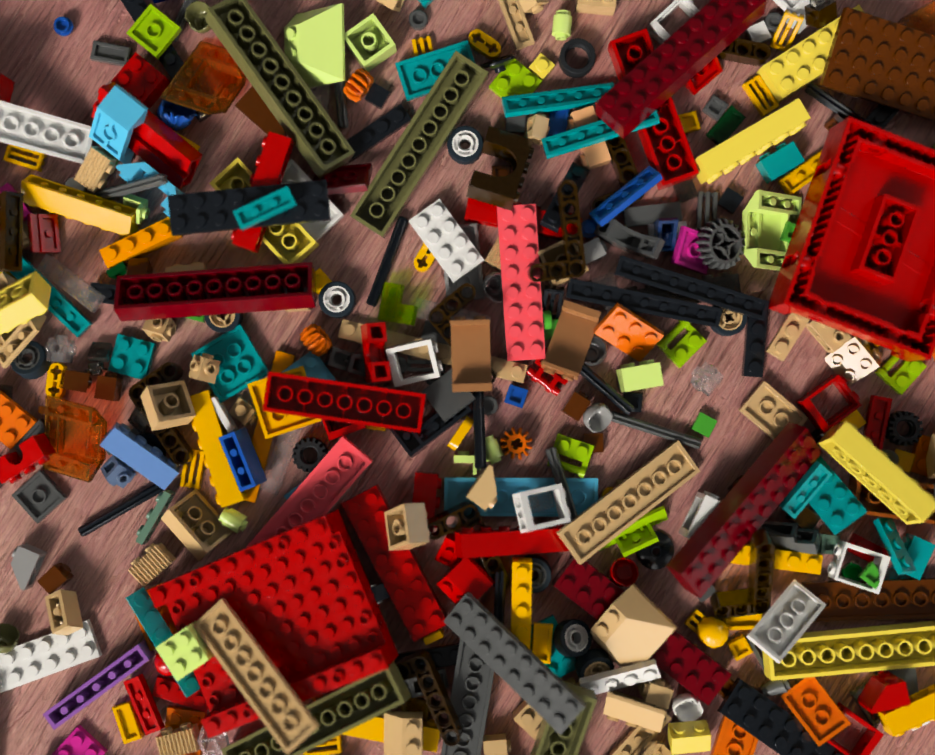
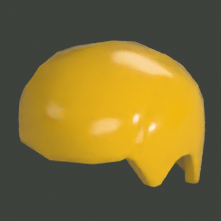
M710 616L701 620L697 626L696 633L703 644L711 648H718L723 646L728 640L729 629L723 621Z

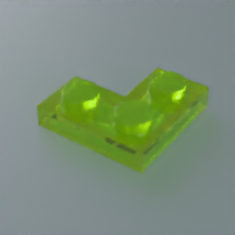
M384 282L378 320L415 325L418 307L401 304L404 285Z

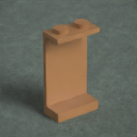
M564 300L560 317L545 355L546 359L541 362V368L544 369V372L551 375L555 373L561 374L562 378L568 381L578 380L594 336V328L598 325L601 317L600 311Z
M474 316V320H466V317H454V320H450L452 392L492 391L490 319H486V316Z

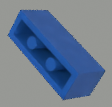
M246 427L219 437L240 492L267 481Z

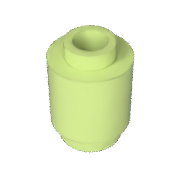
M557 10L553 16L552 36L556 40L564 41L571 36L572 16L568 10Z
M493 434L485 437L486 462L490 461L491 464L501 461V456L504 454L497 438H494Z
M228 507L223 510L218 519L222 522L223 526L236 533L243 532L249 523L246 515Z

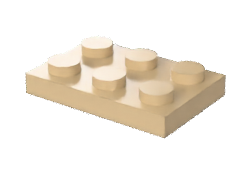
M762 381L738 409L773 440L789 422L802 426L808 419L806 415L766 381Z

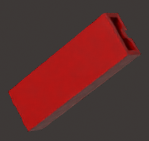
M115 82L102 85L99 88L98 100L93 105L91 115L93 119L98 105L111 89L117 85ZM149 110L144 123L133 129L128 148L156 171L166 174L168 176L167 180L178 189L191 183L203 156Z

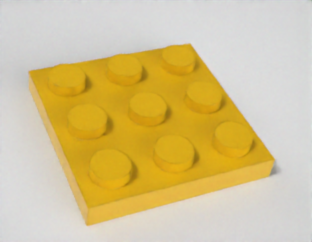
M304 366L282 372L283 374L307 377ZM267 378L247 384L265 439L322 421V419L262 411Z

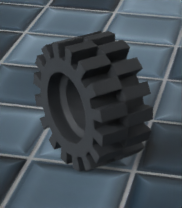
M897 411L890 414L891 417H889L886 430L887 435H885L886 439H890L889 442L895 443V445L907 446L919 441L917 438L923 435L920 434V431H923L920 425L923 423L918 421V416H914V413L908 411ZM901 421H905L909 425V432L905 436H901L897 432V425Z
M315 437L300 440L296 443L295 448H293L292 458H294V464L304 472H312L327 454L328 448H326V444ZM308 447H313L318 453L317 459L314 462H308L303 457V452Z

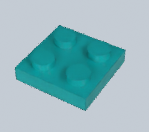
M118 334L108 371L143 379L149 374L157 344Z

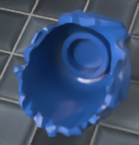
M163 96L157 110V116L172 130L178 131L185 129L191 124L194 116H197V110L192 102L190 103L189 100L183 97L177 99L173 96L169 99L167 96Z

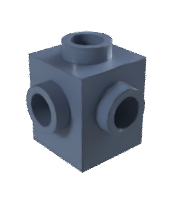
M114 455L100 468L108 483L113 486L118 485L121 488L130 483L136 475L133 468Z

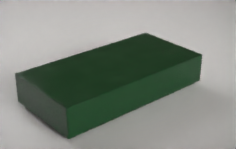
M731 105L706 136L716 145H719L731 136L746 117Z

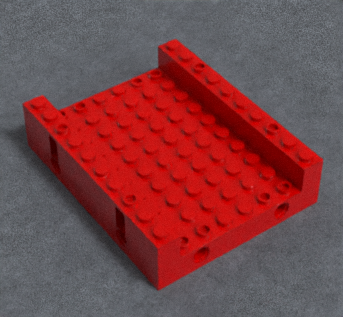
M850 116L830 128L772 291L768 309L784 315L795 313L890 349L892 350L890 355L905 361L931 360L935 349V150Z
M338 509L177 576L148 590L155 608L167 605L177 632L194 621H198L220 599H225L302 702L388 669L398 656L396 647ZM215 656L193 670L210 711L209 714L201 719L208 739L260 719Z

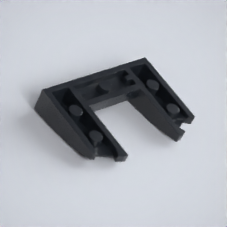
M428 379L425 381L428 385H431L437 379ZM467 405L446 422L436 413L421 425L420 433L390 429V431L408 455L413 458L427 448V445L456 423L461 422L473 411Z

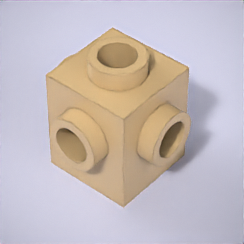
M172 318L149 319L145 321L142 329L151 339L157 342L162 340L170 342L171 337L176 333L177 325Z
M202 353V356L194 354L190 363L188 377L215 384L216 377L220 371L221 361L214 360V355Z

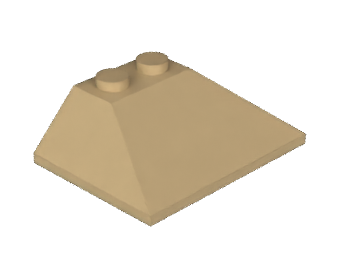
M2 272L0 274V290L17 280ZM45 314L37 315L26 324H20L9 333L0 335V364L3 368H7L38 334L46 319Z
M633 584L612 603L591 628L590 633L592 639L621 668L648 661L674 632L677 626Z

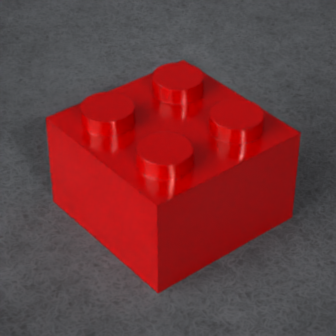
M136 52L111 81L121 86L144 104L148 110L171 84L162 73Z

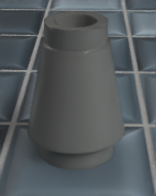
M788 679L769 680L760 686L765 697L787 693L789 689H792Z

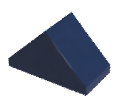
M660 218L654 222V237L665 241L661 252L674 251L678 218Z

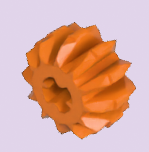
M357 69L343 87L344 94L355 103L359 102L369 92L374 83V77L367 70Z
M314 323L305 327L300 333L303 345L318 357L324 353L326 354L332 347V340L329 338V335Z
M512 427V435L507 431L504 432L508 439L501 438L500 440L506 442V444L500 447L501 449L508 447L504 452L505 456L512 452L510 458L514 459L515 453H517L520 460L522 459L521 452L526 456L529 455L525 448L532 449V446L526 445V443L532 442V438L525 439L529 432L526 431L521 435L522 428H519L516 434L514 427ZM519 438V442H522L521 446H517L516 449L512 448L514 445H511V442Z

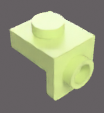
M132 194L123 196L124 205L136 208V224L140 225L144 219L148 218L150 213L148 200Z
M458 451V454H454V463H473V475H477V470H481L475 468L474 455L469 454V451Z

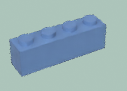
M116 422L101 440V447L163 490L179 474L180 466L175 464L171 458L168 459L164 456L159 448L147 444V440L144 437L133 434L131 429L123 423L119 424Z

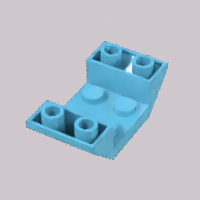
M117 84L98 105L89 137L123 164L131 163L134 152L128 148L133 129L144 123L148 108Z
M146 162L118 164L115 167L120 171L119 176L126 182L159 174L158 171ZM170 181L165 185L158 186L166 195L185 194ZM167 196L160 205L165 208L163 212L170 217Z

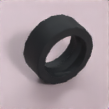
M575 38L566 42L561 48L559 55V66L563 73L573 78L587 75L595 63V49L585 39ZM572 48H581L588 54V63L581 69L572 68L566 62V54Z

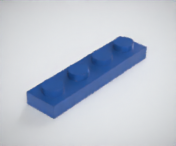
M648 166L589 213L591 218L603 227L663 179L661 173Z

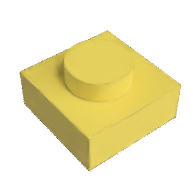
M540 53L528 67V70L543 81L555 68V64Z

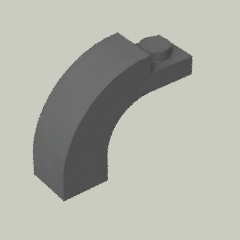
M615 219L610 220L603 227L597 224L593 233L619 249L646 259L648 257L657 259L665 243L661 238L633 231Z

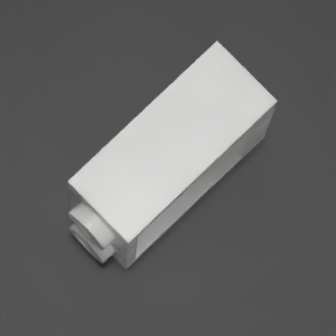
M674 0L649 24L647 28L648 33L659 45L671 36L660 24L675 9L680 7L690 19L700 11L694 5L693 0Z
M432 337L385 349L388 361H390L394 387L441 376L443 365L442 361L437 359L436 353L439 352L437 341L433 342ZM427 345L434 372L403 379L397 352Z
M562 483L512 494L521 533L571 522V512L566 503V491L562 487ZM553 491L559 519L534 525L528 496Z
M705 490L703 493L697 491L678 533L689 539L719 505L720 501L718 500L720 497Z
M839 540L833 550V561L828 565V577L879 594L891 557ZM847 548L874 556L873 563L878 567L880 580L877 589H874L868 583L864 584L839 575Z

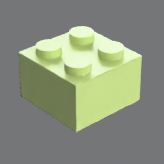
M374 13L345 32V45L360 66L368 72L397 52L396 44Z
M654 359L639 362L640 366H635V363L620 365L621 369L616 370L619 391L628 392L663 386L660 362L654 363Z
M194 621L156 647V650L176 681L214 657L212 651L193 627L197 621Z

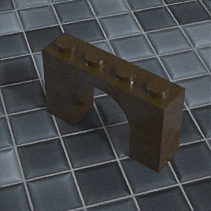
M489 126L484 139L482 153L505 160L511 165L513 172L504 177H496L474 170L466 197L511 210L513 203H518L520 192H517L518 188L522 189L525 180L522 174H527L530 164L527 162V159H531L534 148L531 147L533 139Z

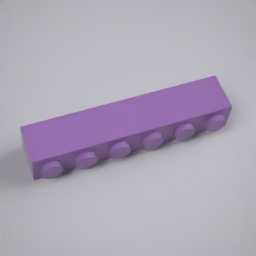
M144 639L43 713V716L55 730L156 654L153 650H149Z

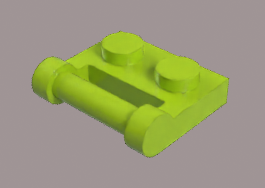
M679 320V323L656 346L680 368L707 340L690 322ZM685 328L688 333L669 349L667 345Z
M891 356L881 368L875 371V374L897 394L902 395L927 366L922 361L904 360L892 375L889 376L887 374L888 371L900 359Z
M558 433L553 446L556 447L558 454L583 462L582 466L578 467L560 460L563 470L575 473L578 477L584 479L595 445Z

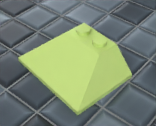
M343 3L296 14L284 27V53L309 88L345 81Z
M756 190L742 212L741 237L745 238L742 240V244L745 246L741 250L754 268L780 271L789 246V242L782 241L780 238L787 221L797 223L802 209V197Z

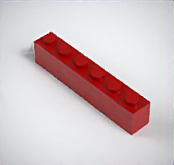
M269 131L268 136H265L262 142V154H259L256 159V172L252 173L250 177L251 187L282 183L295 144L292 138ZM267 227L249 228L243 231L241 229L233 230L231 235L232 244L258 253Z
M468 198L464 221L498 228L497 206ZM513 203V205H522V203ZM536 206L538 236L562 241L561 227L558 233L540 225L546 211L540 210L541 207ZM567 225V232L569 234H575V225Z
M564 523L525 533L520 532L519 525H517V528L499 526V529L493 530L492 527H480V530L473 531V528H461L462 531L455 532V556L460 558L565 552L569 550L556 533L564 527Z

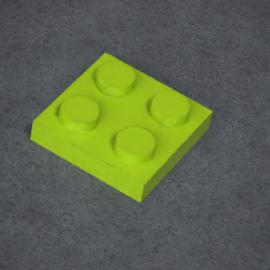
M150 3L127 31V35L159 59L182 29Z
M514 58L505 66L506 70L500 72L489 85V89L502 99V97L534 93L541 85L542 80Z

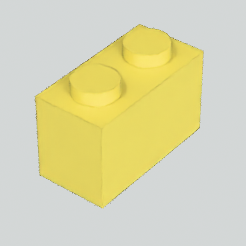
M707 720L668 723V743L671 754L710 751L711 733Z

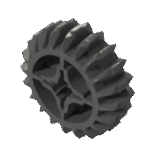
M715 218L706 222L705 226L700 228L702 233L697 234L699 240L695 243L699 244V248L696 251L700 252L698 258L703 259L702 264L708 265V268L727 270L741 260L739 255L744 254L741 249L745 246L742 244V240L745 238L741 237L742 230H738L739 225L733 224V220Z

